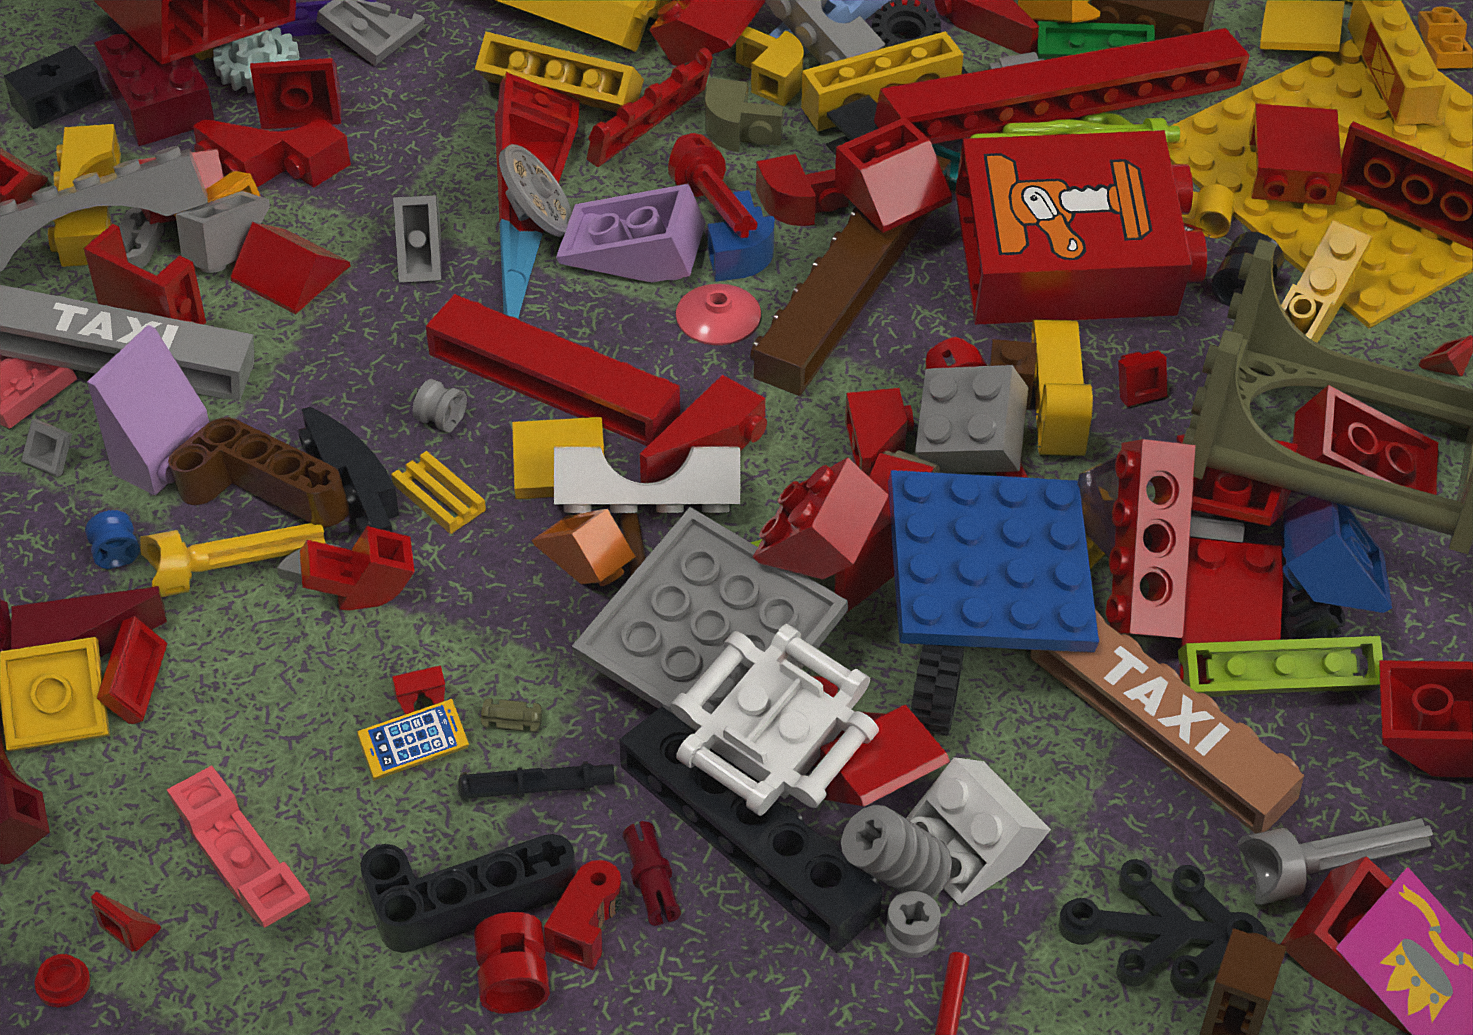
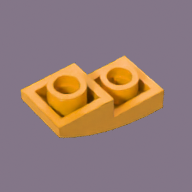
M1444 6L1434 7L1432 11H1419V28L1426 48L1437 69L1473 68V49L1465 40L1467 23L1453 8Z

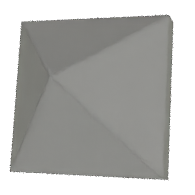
M32 419L21 462L60 477L63 473L72 434L38 419Z

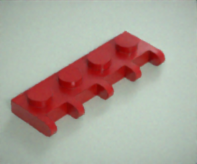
M707 48L700 49L696 52L693 61L687 65L681 64L672 69L671 76L661 84H651L645 89L644 96L634 103L628 102L619 107L615 117L606 123L600 121L594 125L589 135L590 143L586 159L596 167H600L704 91L713 59L711 52Z

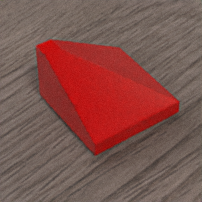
M97 891L91 896V903L99 926L132 952L134 950L137 952L161 929V926L156 921Z

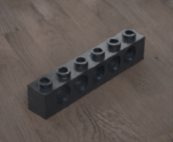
M661 706L619 739L622 769L834 952L838 953L880 916L883 888L880 887L878 880L871 874L848 862L837 844L826 836H819L807 826L796 809L789 805L783 806L776 800L763 815L759 816L746 807L745 799L697 766L689 768L684 764H675L682 763L677 760L676 755L683 741L689 735L696 733L675 714ZM710 748L711 752H713L714 754H716L717 756H719L720 758L734 766L736 769L744 773L736 765H734L733 763H731L730 761H728L727 759H725L720 754H718ZM750 775L748 776V777H750L751 779H753L754 781H756L757 783H760L758 780H756V779L753 778L752 776H750ZM712 792H719V793H721V794H710V793H712ZM754 822V823H758V824H756V825H747V824H744V823ZM783 853H792V854H795V855H794V856H783V855H780V854H783ZM827 884V885H831V886H833V887H832V888H821V887H818V885Z

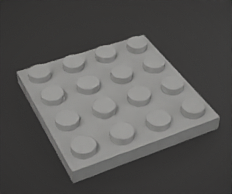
M689 507L575 641L572 649L576 657L658 709L662 706L673 713L670 704L680 693L686 694L724 651L723 644L732 632L737 631L744 634L753 642L755 647L765 652L779 629L785 624H789L801 633L802 640L818 649L848 611V601L804 574L758 563L753 558L758 548L757 546ZM790 655L786 659L800 669L804 666V664ZM739 663L706 701L702 709L712 714L750 669Z

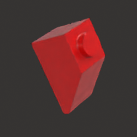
M900 388L846 393V430L854 463L865 474L870 476L879 453H884L887 450L893 453L898 450L904 451L907 432H913L911 405L903 404Z

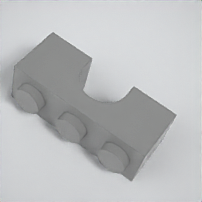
M827 0L765 1L773 14L784 22L800 40L802 46L806 47L821 65L883 49L886 45L861 16L849 23H838L829 19L822 10Z

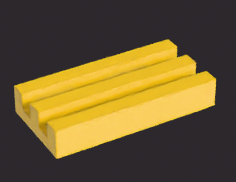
M428 451L420 455L419 463L412 460L405 464V472L402 473L398 469L391 474L394 486L449 534L454 533L486 511L485 500ZM417 479L422 485H424L429 491H431L432 494L438 500H440L442 503H445L458 516L453 517L448 511H446L441 505H439L434 499H432L427 493H425L420 487H418L412 480Z

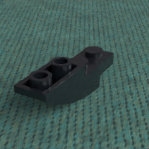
M312 407L301 409L305 427L298 429V435L303 451L307 454L313 453L315 458L332 465L338 470L350 508L349 512L358 511L360 518L355 519L359 536H361L367 526L393 532L389 519L399 516L396 490L379 459L358 436L329 415Z

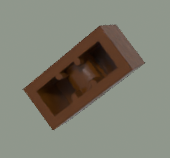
M1233 928L1199 1035H1259L1285 955L1286 946L1272 942L1264 935L1246 933Z

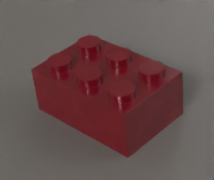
M128 33L115 34L107 39L94 42L102 78L138 146L193 130V125L202 120L215 121L208 86L190 56L161 65Z

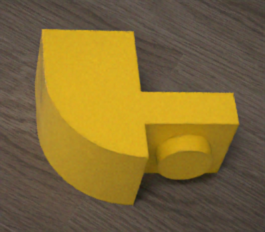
M747 26L736 40V63L751 69V93L785 106L802 87L804 56L802 43L796 36L786 30L778 38H775Z

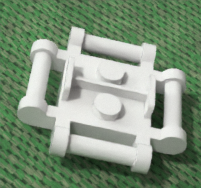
M785 624L779 629L765 652L755 647L753 642L744 634L734 631L724 642V651L686 694L680 693L670 704L673 713L697 731L683 741L678 749L676 758L689 768L697 766L746 800V807L759 816L763 815L779 796L786 799L789 794L807 806L817 808L827 795L825 788L862 743H870L879 732L877 724L868 715L851 710L868 688L870 677L858 669L850 671L801 639V633L789 624ZM790 655L839 687L840 691L833 698L823 691L821 682L786 659ZM739 663L750 669L712 714L702 709L706 701ZM842 730L845 731L812 773L806 776L805 774L820 757V747L833 741ZM710 748L718 754H720L725 759H727L728 761H730L731 763H733L734 765H736L737 767H739L740 769H742L743 771H745L746 773H748L750 776L758 780L760 783H757L756 781H754L753 779H751L750 777L736 769L734 766H732L731 764H729L728 762H726L725 760L711 752Z

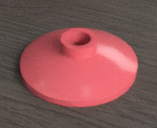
M708 284L695 288L683 296L677 305L676 320L679 328L688 337L697 342L708 345H729L740 342L754 333L760 324L761 308L755 297L742 288L729 284Z

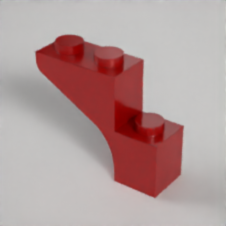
M321 117L307 125L286 131H269L214 120H202L193 125L196 140L194 145L195 152L218 149L223 176L225 177L233 171L250 173L257 188L285 170L294 179L301 178L314 188L351 165L347 135Z

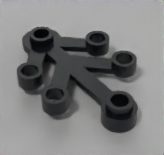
M1139 859L1128 860L1122 865L1119 885L1127 894L1136 896L1155 916L1099 910L1091 900L1076 898L1067 902L1062 907L1058 923L1061 935L1067 941L1078 945L1093 942L1100 932L1156 938L1142 950L1129 949L1120 955L1116 968L1117 977L1123 984L1131 987L1144 984L1151 971L1190 942L1211 944L1196 957L1182 955L1174 961L1170 973V981L1177 990L1184 993L1198 990L1203 979L1221 966L1233 928L1246 933H1258L1267 937L1264 925L1256 917L1245 912H1230L1204 887L1205 876L1199 868L1192 865H1182L1174 872L1171 890L1178 899L1190 901L1209 922L1191 920L1151 881V867ZM1138 874L1144 880L1133 881L1127 875ZM1180 880H1191L1196 886H1184ZM1082 913L1089 916L1090 919L1079 920L1073 914ZM1136 964L1142 971L1131 972L1125 965ZM1185 969L1190 970L1196 975V977L1185 978L1179 973V971Z

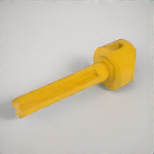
M309 523L194 544L186 547L185 542H182L178 530L141 536L140 551L141 555L157 571L152 580V587L159 586L161 596L166 597L189 592L191 572H203L290 555L301 549L306 540L324 544L326 542L322 524L314 525Z

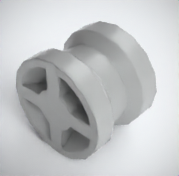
M429 379L424 382L416 394L412 410L413 417L422 423L434 422L439 430L450 433L464 416L467 396L462 390L457 388L447 390L442 382Z
M906 891L897 895L890 902L888 908V922L885 929L886 942L891 950L900 956L907 958L922 957L928 954L936 945L941 919L940 907L932 897L922 892ZM914 919L913 923L906 924V920Z

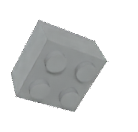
M1013 365L926 369L915 453L921 459L939 465L940 473L1019 471L1028 386Z

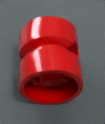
M522 912L501 913L484 919L477 925L474 931L476 960L480 966L477 975L481 1005L487 1010L499 1014L530 1011L538 1008L547 1001L550 995L548 969L544 960L546 950L542 922L535 916Z

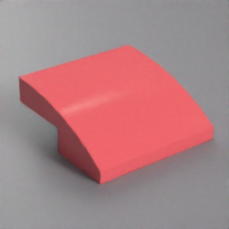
M0 355V425L8 429L12 428L76 381L77 377L73 369Z

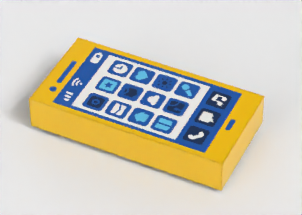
M452 699L357 731V738L373 781L461 751L469 746Z

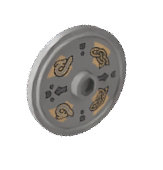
M515 144L507 146L500 152L499 165L503 178L509 188L505 194L518 219L523 221L531 218L546 232L558 237L564 236L572 209L559 183L546 166L530 151Z

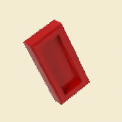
M135 616L122 621L96 698L128 724H136L143 721L168 644Z

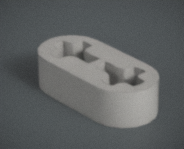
M133 207L125 213L119 227L128 262L143 268L150 261L164 231V225L159 222L150 225L142 210Z

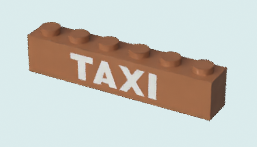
M1095 610L1099 643L1095 652L1031 650L1030 658L1254 833L1267 831L1299 799L1304 774L1300 772L1292 759L1282 753L1276 754L1264 745L1249 726L1243 723H1236L1220 711L1218 705L1211 697L1204 693H1196L1181 681L1174 669L1164 663L1158 664L1143 652L1136 640L1129 635L1119 634L1107 625L1098 611Z

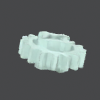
M278 27L272 31L265 30L213 49L216 76H220L221 83L223 85L231 83L232 89L235 91L245 86L248 93L254 91L250 63L300 59L297 42L292 41L290 33L281 35V30Z

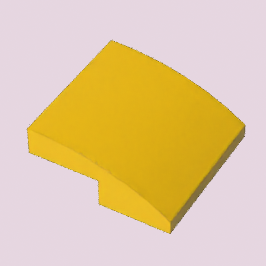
M1267 0L1260 49L1339 52L1345 1Z

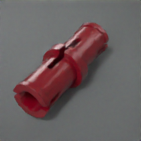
M639 822L643 834V841H640L635 824H631L623 831L622 836L633 863V868L630 872L633 885L641 890L648 921L654 926L664 924L660 913V905L664 906L668 922L676 921L681 915V909L677 904L670 883L672 869L668 859L663 858L661 855L655 827L650 822Z

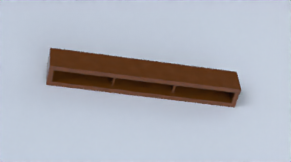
M936 155L949 187L951 160ZM855 207L843 231H837L833 236L826 254L814 261L810 275L805 282H800L796 285L791 300L784 310L779 309L775 313L771 327L766 334L758 336L750 353V359L754 361V379L801 396L934 210L882 233Z

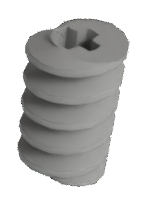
M872 805L856 813L844 828L841 838L842 852L847 861L856 867H859L901 893L918 891L934 898L944 889L950 877L952 867L949 849L943 841L886 806Z

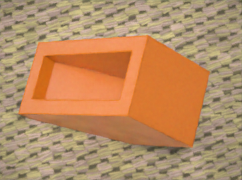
M608 509L565 516L531 540L539 550L580 584L599 583L600 586L610 584L624 574L622 566L636 557Z

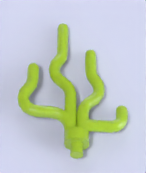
M1103 112L1081 116L1080 120L1063 119L1048 122L1008 123L1003 127V133L973 134L970 138L1165 130L1167 142H1178L1180 139L1179 126H1168L1164 118H1146L1143 124H1132L1118 114Z

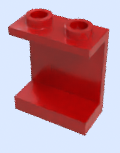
M1255 103L1249 132V145L1256 146L1257 163L1251 198L1335 205L1342 177L1337 109Z
M111 224L83 248L98 304L197 324H206L193 261L179 255L157 276L128 262L120 227L115 224Z

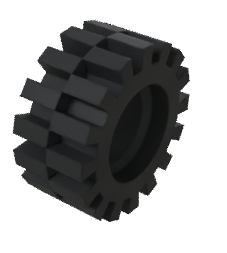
M895 0L894 7L888 2L883 5V11L878 9L875 12L871 28L886 44L884 46L886 48L941 33L940 18H936V12L933 9L926 12L927 5L922 2L918 7H915V0H908L907 5H902L901 0ZM907 32L914 34L917 38L902 39L893 34Z
M923 644L913 690L911 711L929 733L945 736L950 734L960 684L964 648Z

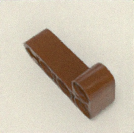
M222 417L209 422L174 450L168 460L180 497L186 504L201 505L208 503L233 483L314 525L322 524L323 527H330L343 521L349 514L348 501L339 472L335 467L234 418Z

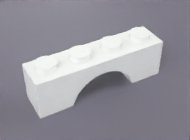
M554 447V504H564L565 513L591 512V504H610V512L612 513L638 512V504H656V512L660 513L684 512V504H702V512H730V504H740V448L691 447L687 459L673 475L658 482L639 483L628 480L614 471L606 461L601 447Z

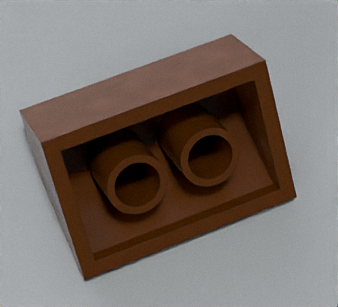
M1092 0L1091 5L1100 11V17H1097L1095 20H1089V23L1154 25L1155 40L1206 32L1211 26L1215 0Z

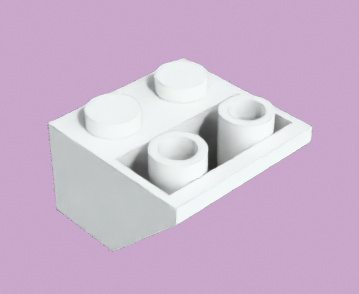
M955 757L906 818L943 841L949 849L952 867L950 877L944 889L958 905L965 904L1022 866L1051 830L984 761Z

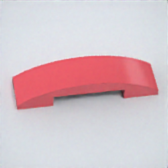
M212 765L167 789L168 796L212 866L238 902L262 927L265 928L311 902L310 895L285 862L279 863L240 811L235 795Z

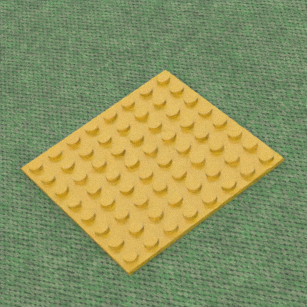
M1352 38L1340 44L1339 52L1325 51L1171 125L1179 126L1180 128L1179 141L1167 142L1171 164H1188L1191 169L1193 183L1200 189L1210 184H1220L1229 188L1234 194L1235 200L1232 215L1252 232L1268 235L1275 240L1283 251L1284 259L1301 273H1304L1333 220L1372 236V245L1353 277V286L1342 304L1343 308L1368 328L1375 326L1473 272V249L1338 191L1335 205L1251 198L1257 169L1256 146L1249 145V132L1255 103L1337 109L1341 157L1349 126L1354 121L1473 172V96L1440 71L1439 73L1446 85L1436 121L1433 123L1396 126Z

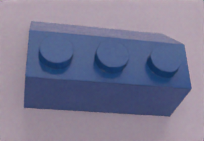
M1307 496L1283 512L1284 530L1281 531V535L1285 541V547L1282 549V553L1286 559L1283 571L1297 591L1304 588L1314 602L1385 613L1392 608L1384 553L1348 506Z

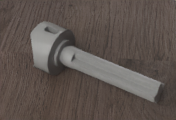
M1419 818L1299 844L1290 831L1285 828H1278L1242 836L1238 841L1237 847L1248 861L1257 886L1254 903L1258 905L1299 897L1304 892L1307 874L1335 869L1365 856L1372 861L1430 848L1429 836H1432L1433 833L1430 825L1425 826L1423 819Z

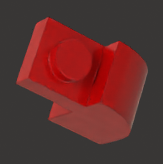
M796 154L756 161V192L766 212L780 222L794 226L815 225V213L830 212L838 208L848 207L849 199L835 186V169L805 174Z
M369 526L365 528L351 550L306 540L299 551L302 588L338 595L339 609L341 610L378 607L388 603L400 594L415 572L411 537Z

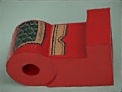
M594 860L584 864L577 871L544 925L546 952L591 970L595 968L602 955V930L600 928L605 920L615 916L622 904L621 874L615 865L609 861Z

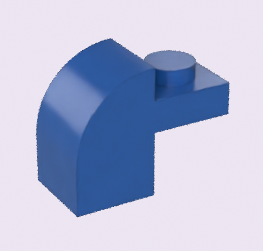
M749 190L733 192L757 221V229L749 230L748 238H740L727 222L708 224V256L715 282L755 275L765 269L773 258L774 216L763 217L761 207H754Z

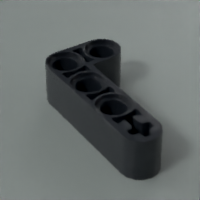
M555 834L543 835L415 879L407 856L402 849L395 845H376L363 855L360 863L366 898L381 939L386 947L401 953L411 952L475 930L477 925L484 919L496 914L507 912L523 913L558 901L576 874L573 845L568 839ZM392 876L390 879L380 880L383 877ZM498 884H510L505 887H496ZM449 901H460L457 904H446ZM400 918H410L404 922H394Z

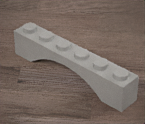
M172 146L154 154L155 160L139 164L138 159L129 160L114 166L115 173L100 178L97 172L86 174L74 179L73 187L58 191L56 186H50L32 193L33 200L18 205L15 199L1 202L0 271L4 270L14 252L30 235L50 221L73 211L95 206L122 205L147 209L164 216H170L208 203V194L191 149L180 151L179 146Z

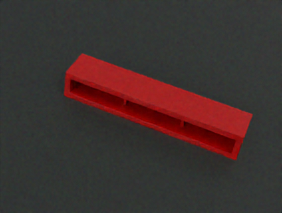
M454 294L426 325L430 356L578 418L602 417V428L645 446H648L680 416L679 385L635 368L626 362H620L598 353L589 347L566 340L552 332L544 331L522 322L513 316L490 309L479 302Z

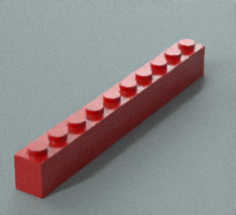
M1226 28L881 88L874 123L878 128H881L906 117L930 140L931 144L969 138L973 134L1001 132L1008 123H1034L1071 119L1237 87L1241 85L1250 54Z

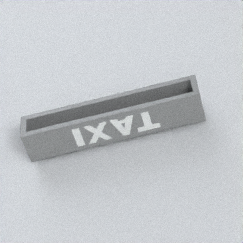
M0 285V355L96 374L147 325H150L157 330L197 394L241 400L254 365V334Z

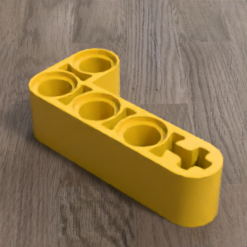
M1033 320L1031 343H1037L1034 396L1036 413H1039L1036 415L1038 446H1041V448H1038L1039 455L1085 456L1092 418L1093 394L1091 384H1084L1078 321Z

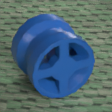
M108 510L95 515L86 524L85 532L88 542L92 545L91 553L94 563L101 568L113 569L130 564L139 555L140 547L137 537L133 535L132 521L126 513L118 510Z

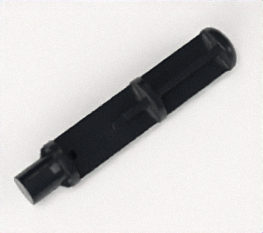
M583 761L581 766L550 769H523L522 767H517V770L476 774L462 772L458 779V793L464 802H469V798L519 794V797H525V793L585 788V792H588L594 786L615 784L614 765L593 766L591 763L588 764V761Z

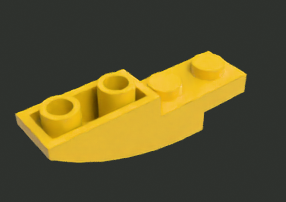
M1334 220L1330 224L1297 285L1292 284L1281 304L1292 323L1316 343L1325 333L1353 286V277L1372 245V236Z

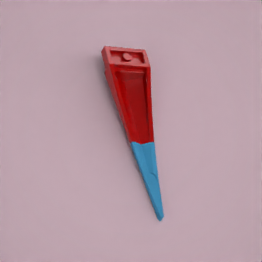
M506 72L500 83L498 109L495 113L503 311L505 315L518 319L544 230L531 218L523 221L518 219L505 194L509 188L500 169L499 155L507 146L511 144L519 145L535 155L559 183L578 128L580 100Z

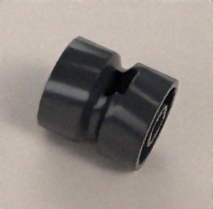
M1245 232L1235 238L1225 254L1226 258L1220 263L1212 278V291L1219 302L1230 307L1234 292L1243 293L1246 281L1238 279L1245 252L1254 254L1259 239L1276 244L1272 267L1273 282L1275 281L1284 262L1283 251L1275 240L1259 232Z

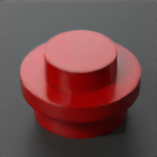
M57 954L46 959L39 967L35 977V990L39 999L46 1005L59 1008L67 1007L84 997L90 987L91 977L87 966L80 959L68 954Z

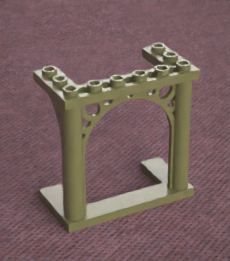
M1259 239L1254 254L1245 252L1238 279L1245 280V286L1242 294L1234 292L1227 318L1235 320L1232 332L1228 330L1223 331L1219 347L1210 344L1202 372L1208 375L1204 387H1198L1191 410L1193 415L1182 443L1195 445L1193 477L1202 479L1206 467L1451 535L1449 549L1468 554L1473 542V389L1344 355L1327 349L1308 338L1292 323L1277 297L1272 272L1276 244ZM1256 372L1263 373V374L1270 375V376H1264V375L1258 374V373H1256ZM1327 385H1330L1358 400L1468 429L1457 500L1326 465L1295 453L1276 442L1259 427L1251 414L1250 403L1261 393L1275 388L1311 386L1323 390Z

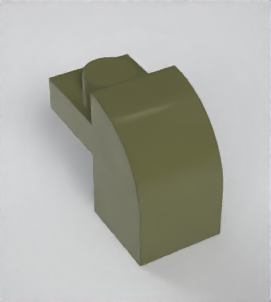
M709 78L705 92V130L712 142L734 152H739L741 142L781 146L783 137V106L748 103V82Z

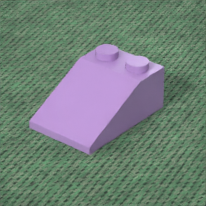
M689 184L579 203L574 206L556 258L559 264L651 283L664 280H678L691 274L706 221Z
M147 325L90 378L87 384L113 475L156 496L168 483L174 482L168 463L170 455L208 424L209 419L205 406L154 327Z

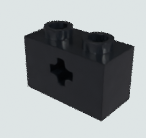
M75 45L4 75L11 105L33 129L104 99L98 69Z

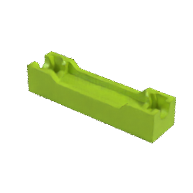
M1381 636L1186 643L1178 650L1179 664L1183 665L1184 670L1183 683L1196 693H1204L1209 697L1314 691H1363L1380 688L1379 660H1383ZM1357 648H1361L1362 655L1366 657L1368 663V671L1364 678L1363 676H1353V674L1358 673L1356 654H1351V651ZM1197 655L1209 658L1205 661L1207 680H1211L1209 684H1199Z

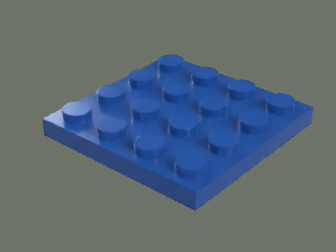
M891 470L888 479L899 643L1095 652L1099 643L1079 481Z

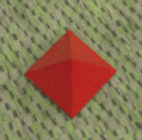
M1468 335L1444 342L1422 358L1420 363H1418L1419 367L1425 370L1463 376L1473 353V336Z

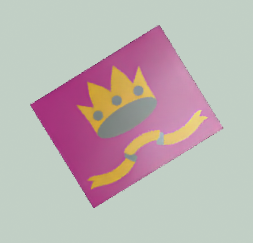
M1407 867L1339 943L1336 949L1412 1035H1473V940L1410 868Z

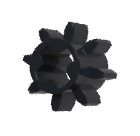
M1307 591L1292 597L1293 604L1288 606L1290 612L1284 615L1285 627L1292 639L1337 638L1336 636L1342 633L1340 628L1345 626L1346 619L1341 606L1314 602Z

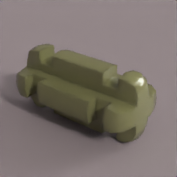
M488 698L484 700L481 709V723L486 728H490V723H495L496 729L524 731V727H530V732H537L542 722V707L538 703H533V707H527V702L499 699V704H494L493 698Z

